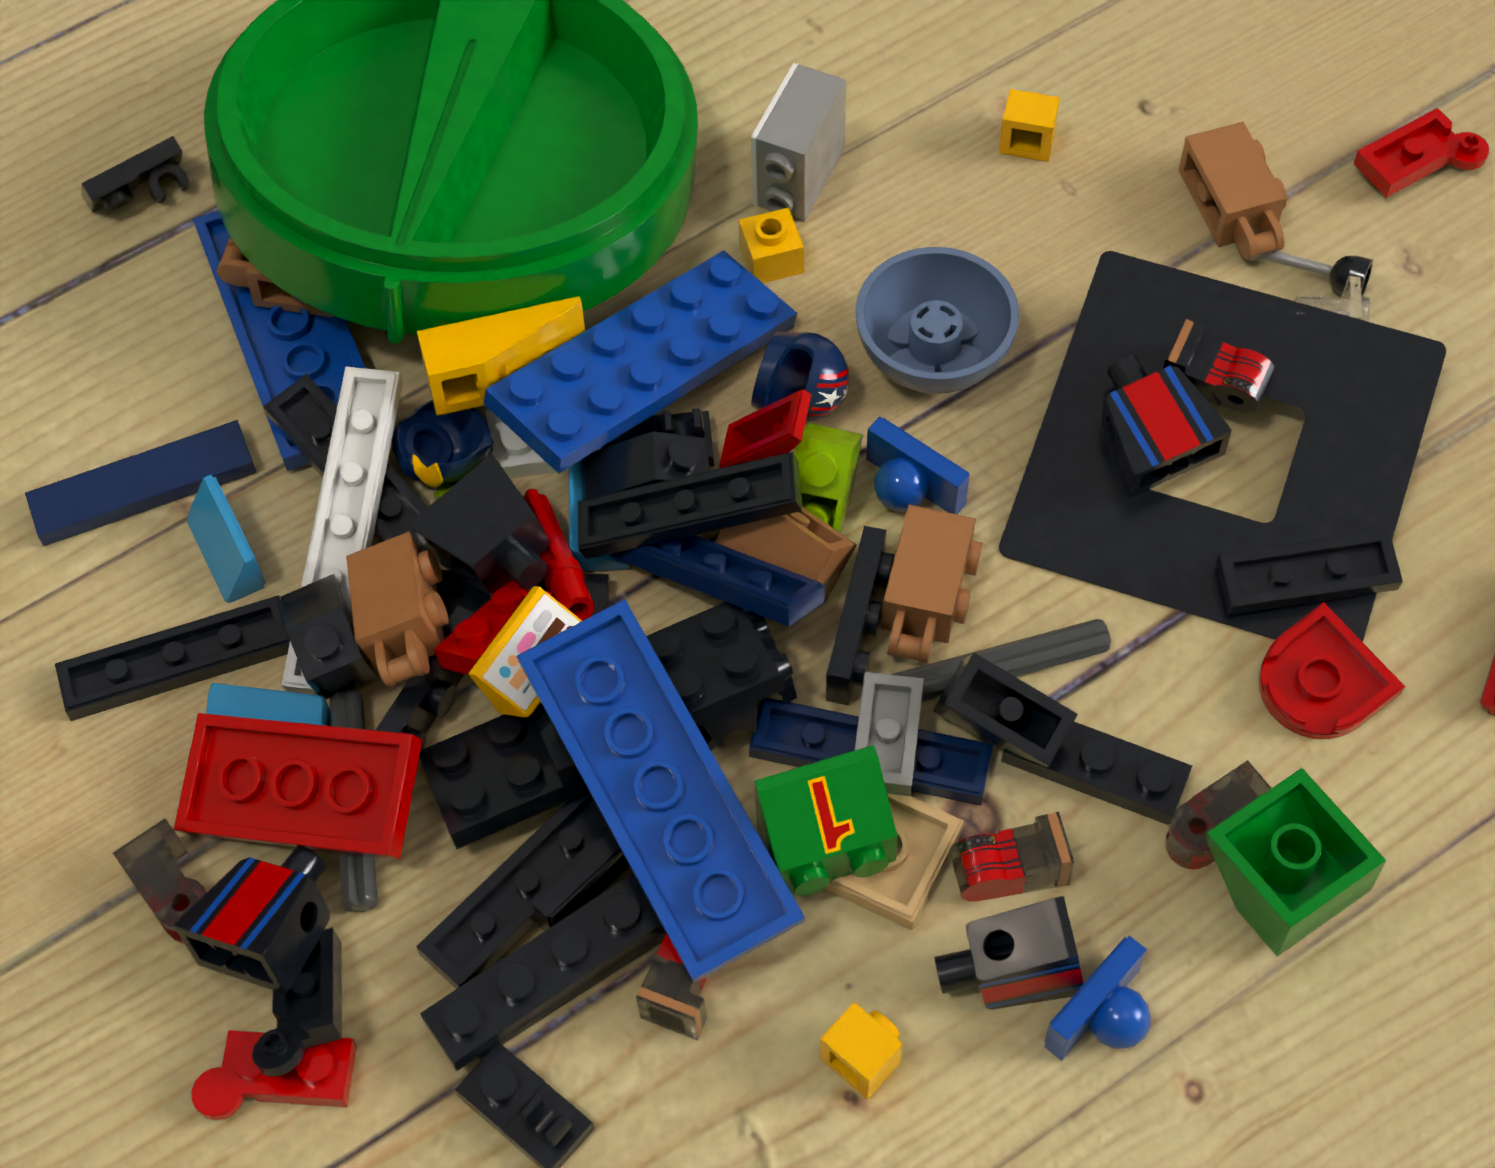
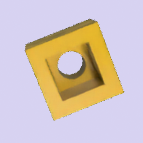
M1010 89L1002 119L999 153L1049 162L1061 97Z
M789 207L738 220L739 246L748 271L758 280L766 283L804 273V246Z
M853 1002L820 1038V1059L868 1100L901 1064L903 1043L899 1040L900 1033L887 1017L876 1010H872L868 1014L858 1004Z

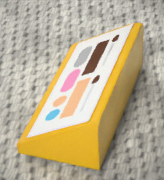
M533 586L468 674L499 714L529 717L539 705L540 700L520 666L517 655L582 622V620L541 587Z

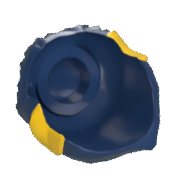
M430 400L420 408H416L413 413L406 416L395 426L392 436V450L397 457L402 471L408 477L424 482L430 487H438L439 485L457 483L492 454L494 440L487 422L475 408L437 416L433 400Z

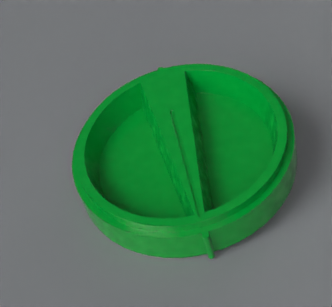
M277 0L267 7L239 35L226 51L216 68L206 96L204 129L212 187L218 213L228 234L241 253L260 273L292 296L335 317L363 326L386 330L388 341L397 344L403 340L405 334L417 335V331L577 296H580L582 310L586 311L615 296L637 281L661 258L673 243L685 221L691 204L694 186L698 115L693 87L682 62L656 29L623 0Z

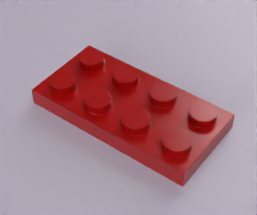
M198 713L173 830L188 835L289 847L304 846L314 850L400 860L423 739L413 734Z

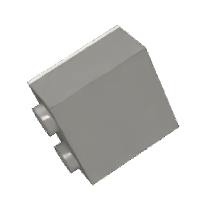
M796 63L792 64L751 136L753 205L767 209L770 212L789 207L794 219L805 222L845 149V79Z

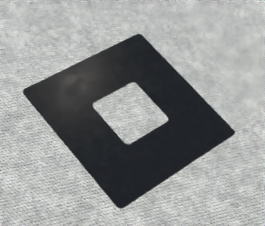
M1106 251L1100 256L1003 532L999 551L1004 557L1272 639L1278 638L1324 602L1363 642L1377 593L1228 615L1216 561L1221 553L1389 529L1393 539L1446 356V347L1440 341L1118 252ZM1183 318L1205 326L1203 330L1205 335L1237 348L1254 350L1267 357L1273 363L1275 373L1264 397L1300 407L1305 413V421L1274 519L1268 523H1262L1150 489L1130 498L1102 424L1101 416L1104 398L1109 393L1117 390L1107 374L1108 368L1125 356L1135 355L1147 375L1162 370L1165 358Z

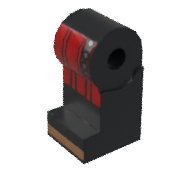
M1183 318L1165 358L1163 369L1168 366L1179 367L1210 404L1218 407L1223 406L1241 413L1256 412L1275 373L1273 363L1267 357L1254 350L1237 348L1203 334L1205 326Z

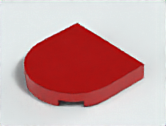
M1324 602L1275 639L1262 661L1258 678L1262 700L1274 719L1288 730L1313 739H1332L1351 733L1401 695L1406 687Z

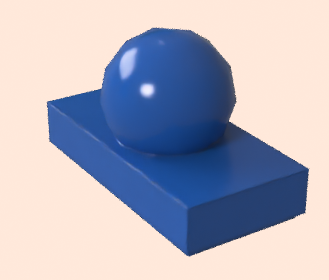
M879 416L868 428L866 460L879 467L874 477V490L878 500L886 508L896 512L907 511L909 504L919 506L924 498H926L946 512L958 514L966 505L970 476L968 471L885 418Z
M1130 935L1128 938L1124 937L1051 1020L1045 1036L1044 1047L1062 1061L1090 1028L1100 1043L1112 1049L1131 1048L1141 1042L1150 1030V1010L1140 993L1126 986L1140 971L1147 949Z

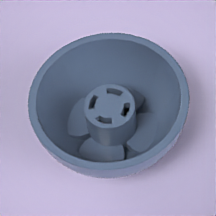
M946 247L917 248L889 258L867 277L859 291L856 302L858 334L871 361L892 381L905 388L923 393L942 394L968 388L986 378L1008 354L1015 339L1019 323L1017 298L1010 283L1003 274L989 262L974 254Z

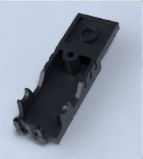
M724 602L646 636L697 727L703 726L719 748L724 746L725 738L737 729H747L751 734L757 731V701L778 692L779 696L782 695L784 704L797 698L791 676L793 674L791 664L786 654L777 650L765 618L750 611L745 612L740 607ZM541 702L529 717L504 714L420 750L419 758L456 849L579 797L588 790Z

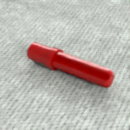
M528 489L525 492V496L522 497L537 517L550 540L548 548L539 555L547 564V573L543 579L547 591L552 592L554 599L584 621L593 614L595 609L594 602L584 582V572L580 563L571 553L547 496L539 494L537 489Z

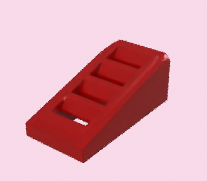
M802 389L728 424L719 468L792 451L802 441L811 394Z

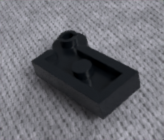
M333 927L322 932L289 992L285 995L273 990L272 1013L277 1019V1028L264 1033L254 1045L252 1052L253 1062L263 1075L274 1077L286 1074L298 1066L304 1057L305 1049L342 1039L341 941Z

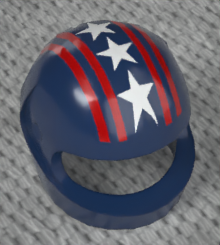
M775 332L761 361L753 389L751 406L760 410L804 389L811 394L806 421H814L829 416L839 408L849 389V367L844 355L832 341L812 332Z

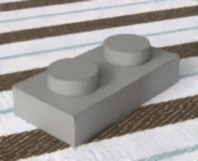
M865 672L855 750L874 745L879 757L887 793L911 796L924 678Z

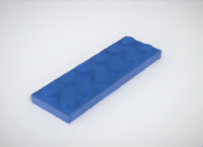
M218 211L193 218L262 406L266 405L305 374H308L328 398L338 406L345 367L366 369L347 321L335 316L331 318L311 315L304 309H300L301 313L282 310L281 306H273L272 308L254 306L248 287L228 284L217 275V268L224 254L225 246L228 239L231 238ZM266 415L286 470L289 471L309 464L305 457Z
M723 250L485 389L484 405L559 474L770 342L775 332H787L794 328L797 312Z
M625 599L517 655L520 666L693 983L805 922V917Z

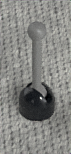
M1271 251L1247 259L1249 261H1257L1262 258L1327 275L1336 293L1361 301L1373 266L1372 259L1356 255H1347L1339 259L1333 266L1277 251Z

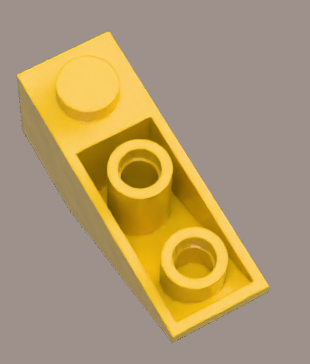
M580 296L417 331L425 374L436 415L484 406L485 389L583 333L585 325Z

